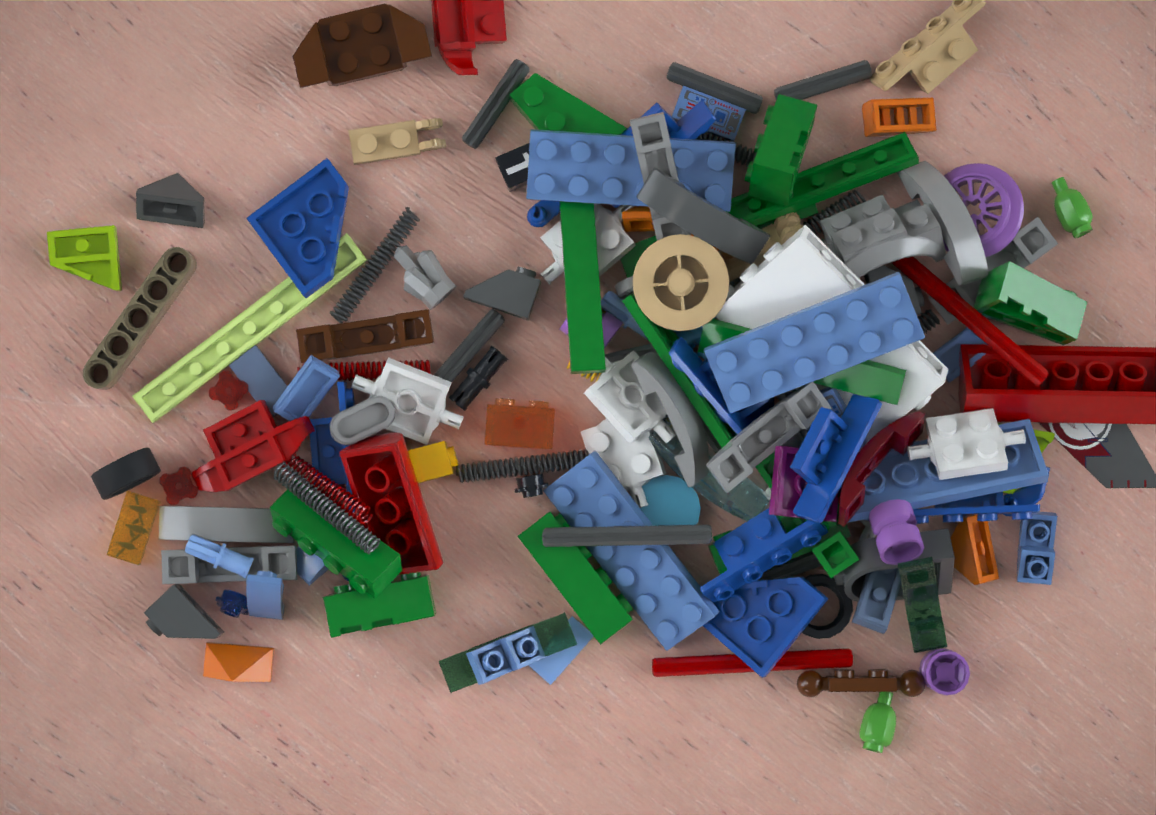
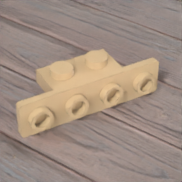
M953 0L951 6L940 16L932 18L927 23L926 28L916 37L907 40L901 46L900 51L889 60L883 61L877 66L876 71L869 78L871 83L887 91L904 75L910 72L921 90L927 94L930 93L978 51L962 25L986 5L985 0Z

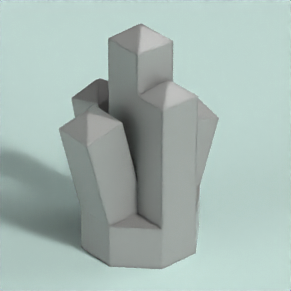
M407 245L396 248L394 258L406 270L404 290L420 299L430 310L441 303L455 289L456 285L448 278L432 250L413 253Z

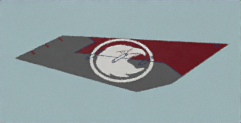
M1038 422L1048 432L1055 433L1054 438L1105 488H1156V474L1127 424Z

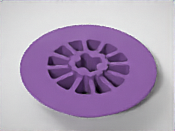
M981 163L963 165L945 174L944 177L963 198L962 201L966 208L969 204L975 206L978 202L980 203L981 214L978 216L972 214L971 218L978 234V225L980 223L988 230L987 233L979 235L985 257L1004 249L1018 233L1024 216L1023 197L1016 182L1003 170ZM974 183H982L975 195ZM968 184L969 196L964 195L960 190L961 186ZM988 186L994 188V190L984 196ZM997 195H1000V202L989 203ZM1002 209V213L1000 216L990 213L989 211ZM985 219L995 220L997 224L991 228ZM944 241L945 251L949 252L950 250Z

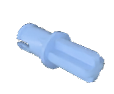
M608 291L601 300V308L621 320L624 324L623 328L626 329L628 326L648 340L622 302L624 299L619 298L614 292Z
M195 534L189 537L185 547L187 554L214 564V569L218 566L243 576V578H246L254 560L252 557L249 558L226 548L227 544L225 543L221 546Z

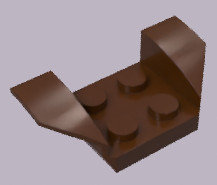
M384 3L322 18L318 23L315 22L294 53L293 60L299 86L304 88L327 82L329 86H339L402 71L407 67V62L432 57L425 25L399 9Z

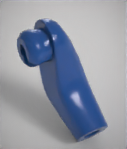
M539 201L529 209L527 213L528 222L534 227L547 225L560 213L559 201Z
M1046 466L1047 471H1048V474H1049V472H1050V467ZM1047 482L1022 487L1013 494L1004 495V506L1036 504L1044 496Z

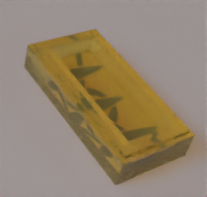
M132 491L126 492L107 551L108 556L141 565L160 506V500Z

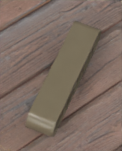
M173 247L162 255L85 364L83 378L89 386L107 390L118 382L194 274L196 260L190 252L180 247ZM177 255H184L187 260V265L181 272H174L171 268V262ZM164 282L167 286V294L163 299L155 300L152 296V288L155 284ZM144 310L148 316L147 323L143 327L136 328L132 322V317L135 312ZM124 337L128 342V349L123 355L117 356L114 353L113 344L118 338ZM100 365H105L108 369V378L103 383H97L94 379V371Z

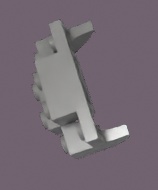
M880 195L820 220L824 239H821V241L858 278L878 267L903 258L929 256L938 262L943 260V257L946 255L940 224L928 204L921 206L918 199L894 209L890 208L884 196Z

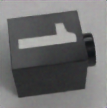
M530 143L495 157L509 192L527 185Z

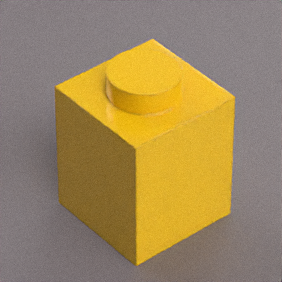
M446 441L408 450L418 484L455 474L453 467L459 466L454 446L447 447Z

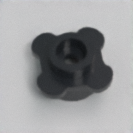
M535 474L516 478L518 488L514 490L515 493L522 492L523 498L542 495V488L549 485L544 483L543 474Z

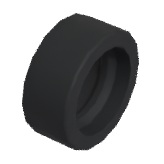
M143 448L104 466L93 473L91 478L101 498L107 500L153 478L161 472V469L150 448Z
M824 574L808 575L805 579L814 587H827L836 594L839 599L840 609L838 616L833 622L826 626H815L809 623L802 633L816 639L831 638L842 632L850 622L853 612L852 599L845 594L843 585H835L834 577L830 578Z

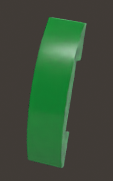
M775 451L756 466V469L770 489L772 487ZM791 517L797 527L807 521V519ZM823 521L822 523L826 526L828 533L823 535L821 540L811 546L829 577L832 578L860 559L836 522Z

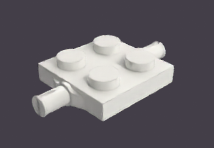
M594 203L599 277L636 246L621 224L623 222L622 212L634 206L621 205L612 213L601 204ZM560 221L540 237L543 243L551 250L555 259L552 265L540 273L549 285L564 272Z
M633 350L624 359L611 363L605 357V373H601L598 380L584 394L629 444L642 433L652 429L667 444L676 436V433L663 421L667 413L657 392L645 395L631 366L633 362L640 358L638 354Z
M389 357L382 374L375 382L356 374L351 388L370 394L369 398L383 396L389 399L395 407V419L385 429L402 433L403 436L425 445L428 444L432 431L440 422L459 430L464 417L445 410L446 396L452 382Z
M991 408L926 418L927 444L907 446L910 461L929 457L936 466L939 480L1008 470L1005 447L1025 444L1026 438L1023 429L1003 433L997 424L994 409Z
M607 418L597 426L581 431L588 453L591 454L593 451H596L626 491H630L632 499L639 508L648 506L649 504L647 503L642 486L653 478L667 474L653 431L642 433L631 444L627 442Z

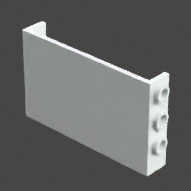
M804 225L784 244L781 245L779 242H776L763 256L765 260L758 267L754 263L751 264L740 275L739 278L742 281L734 288L729 284L727 299L716 317L720 321L754 329L865 284ZM920 340L870 359V361L904 369L906 374L898 404L894 405L880 401L882 406L865 438L867 440L866 443L883 428L906 416L913 408L916 411L923 408L931 399L930 395L945 383L948 368ZM815 383L819 390L827 387ZM837 389L847 406L853 393Z

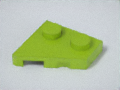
M115 225L47 232L49 263L51 266L115 291H122L117 228Z

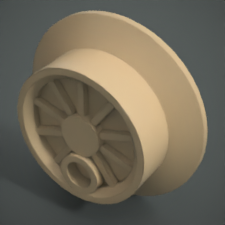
M671 235L654 242L640 256L633 274V291L638 306L652 322L666 329L687 331L707 324L720 312L729 291V275L722 256L712 245L691 235Z

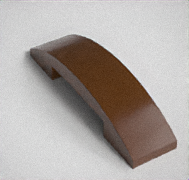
M429 309L341 324L296 329L301 363H305L310 355L323 361L434 343Z

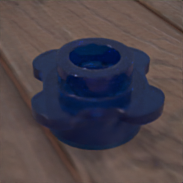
M223 590L222 596H217L215 599L217 601L216 605L221 607L220 611L226 615L238 618L240 614H249L247 610V597L243 594L231 590Z

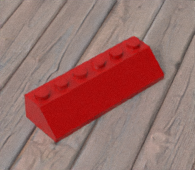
M960 344L958 391L960 413L993 408L997 422H1015L1030 419V422L1156 424V347L1018 345L1049 372L1046 380L1041 385L1035 386L990 346L984 344ZM978 353H986L974 362L976 364L970 367L969 360Z

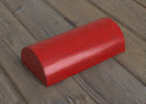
M394 432L372 436L339 451L352 494L358 500H362V503H366V506H370V512L362 522L368 519L370 514H373L371 520L363 524L364 529L368 528L369 532H372L373 535H376L382 542L400 554L402 571L398 575L438 570L443 564V559L403 434ZM366 509L365 512L361 515L360 518H362V517L365 515V513L367 512V509Z

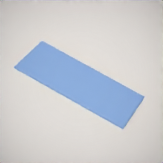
M572 616L543 648L546 658L529 666L551 685L594 636Z

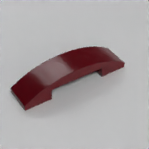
M917 411L892 422L872 437L857 454L842 485L838 524L845 527L864 504L866 486L863 483L891 449L904 456L907 452V446H912L923 433L924 413Z

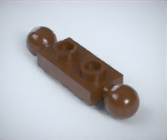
M838 669L834 670V676L822 677L816 671L808 670L801 673L797 679V688L805 697H815L822 691L897 692V690H900L908 697H916L924 691L926 685L924 676L916 670L905 671L900 677L888 675V670L870 669L868 670V676H854V670Z

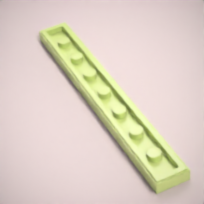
M346 233L340 238L334 277L331 281L308 298H305L291 278L288 277L132 397L150 421L155 423L229 367L231 363L244 353L258 345L368 260Z

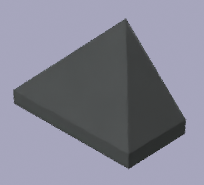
M179 173L141 187L136 191V213L138 220L198 228L204 227V197Z

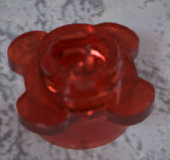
M222 371L219 374V381L215 387L209 389V397L212 400H219L225 405L227 410L232 411L238 408V401L248 392L249 387L245 381H240L238 378L233 377L232 372ZM228 387L232 390L230 394L226 393V388Z
M180 467L178 472L172 474L165 473L160 477L159 483L163 486L167 495L166 501L170 505H177L182 499L187 497L193 499L197 496L198 488L192 483V472L189 468ZM177 483L182 484L181 489L176 488Z

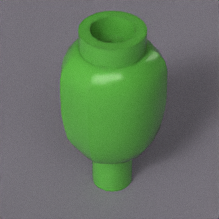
M1064 177L1054 180L1052 185L1057 194L1054 200V208L1064 230L1072 233L1074 238L1082 237L1091 232L1093 229L1090 224L1093 215L1085 198L1079 191L1069 189Z
M879 692L877 703L867 708L859 732L861 740L864 741L863 749L883 753L884 747L891 744L896 727V714L890 706L893 697L892 692Z

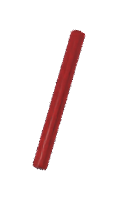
M907 257L891 262L1035 386L1041 385L1049 375L1048 370L916 258Z
M849 648L786 651L771 671L853 666V652ZM735 654L652 659V674L655 677L755 672Z

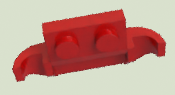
M431 0L435 47H438L443 60L458 75H478V68H475L473 65L471 52L476 48V44H503L507 41L504 0Z
M259 400L203 429L215 459L198 467L191 473V476L199 491H231L233 488L279 464L288 462L299 450L303 440L310 433L314 432L315 429L308 416L296 418L277 427L266 401Z

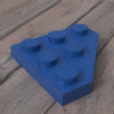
M328 158L246 218L305 298H308L334 277L349 186Z
M804 577L746 583L736 589L734 594L728 599L713 602L720 612L704 624L703 627L759 676L764 678L829 598Z

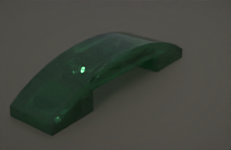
M927 557L898 563L914 653L947 647L933 558Z
M564 612L438 661L450 693L478 683L466 653L528 627L534 626L545 657L577 645L566 613Z

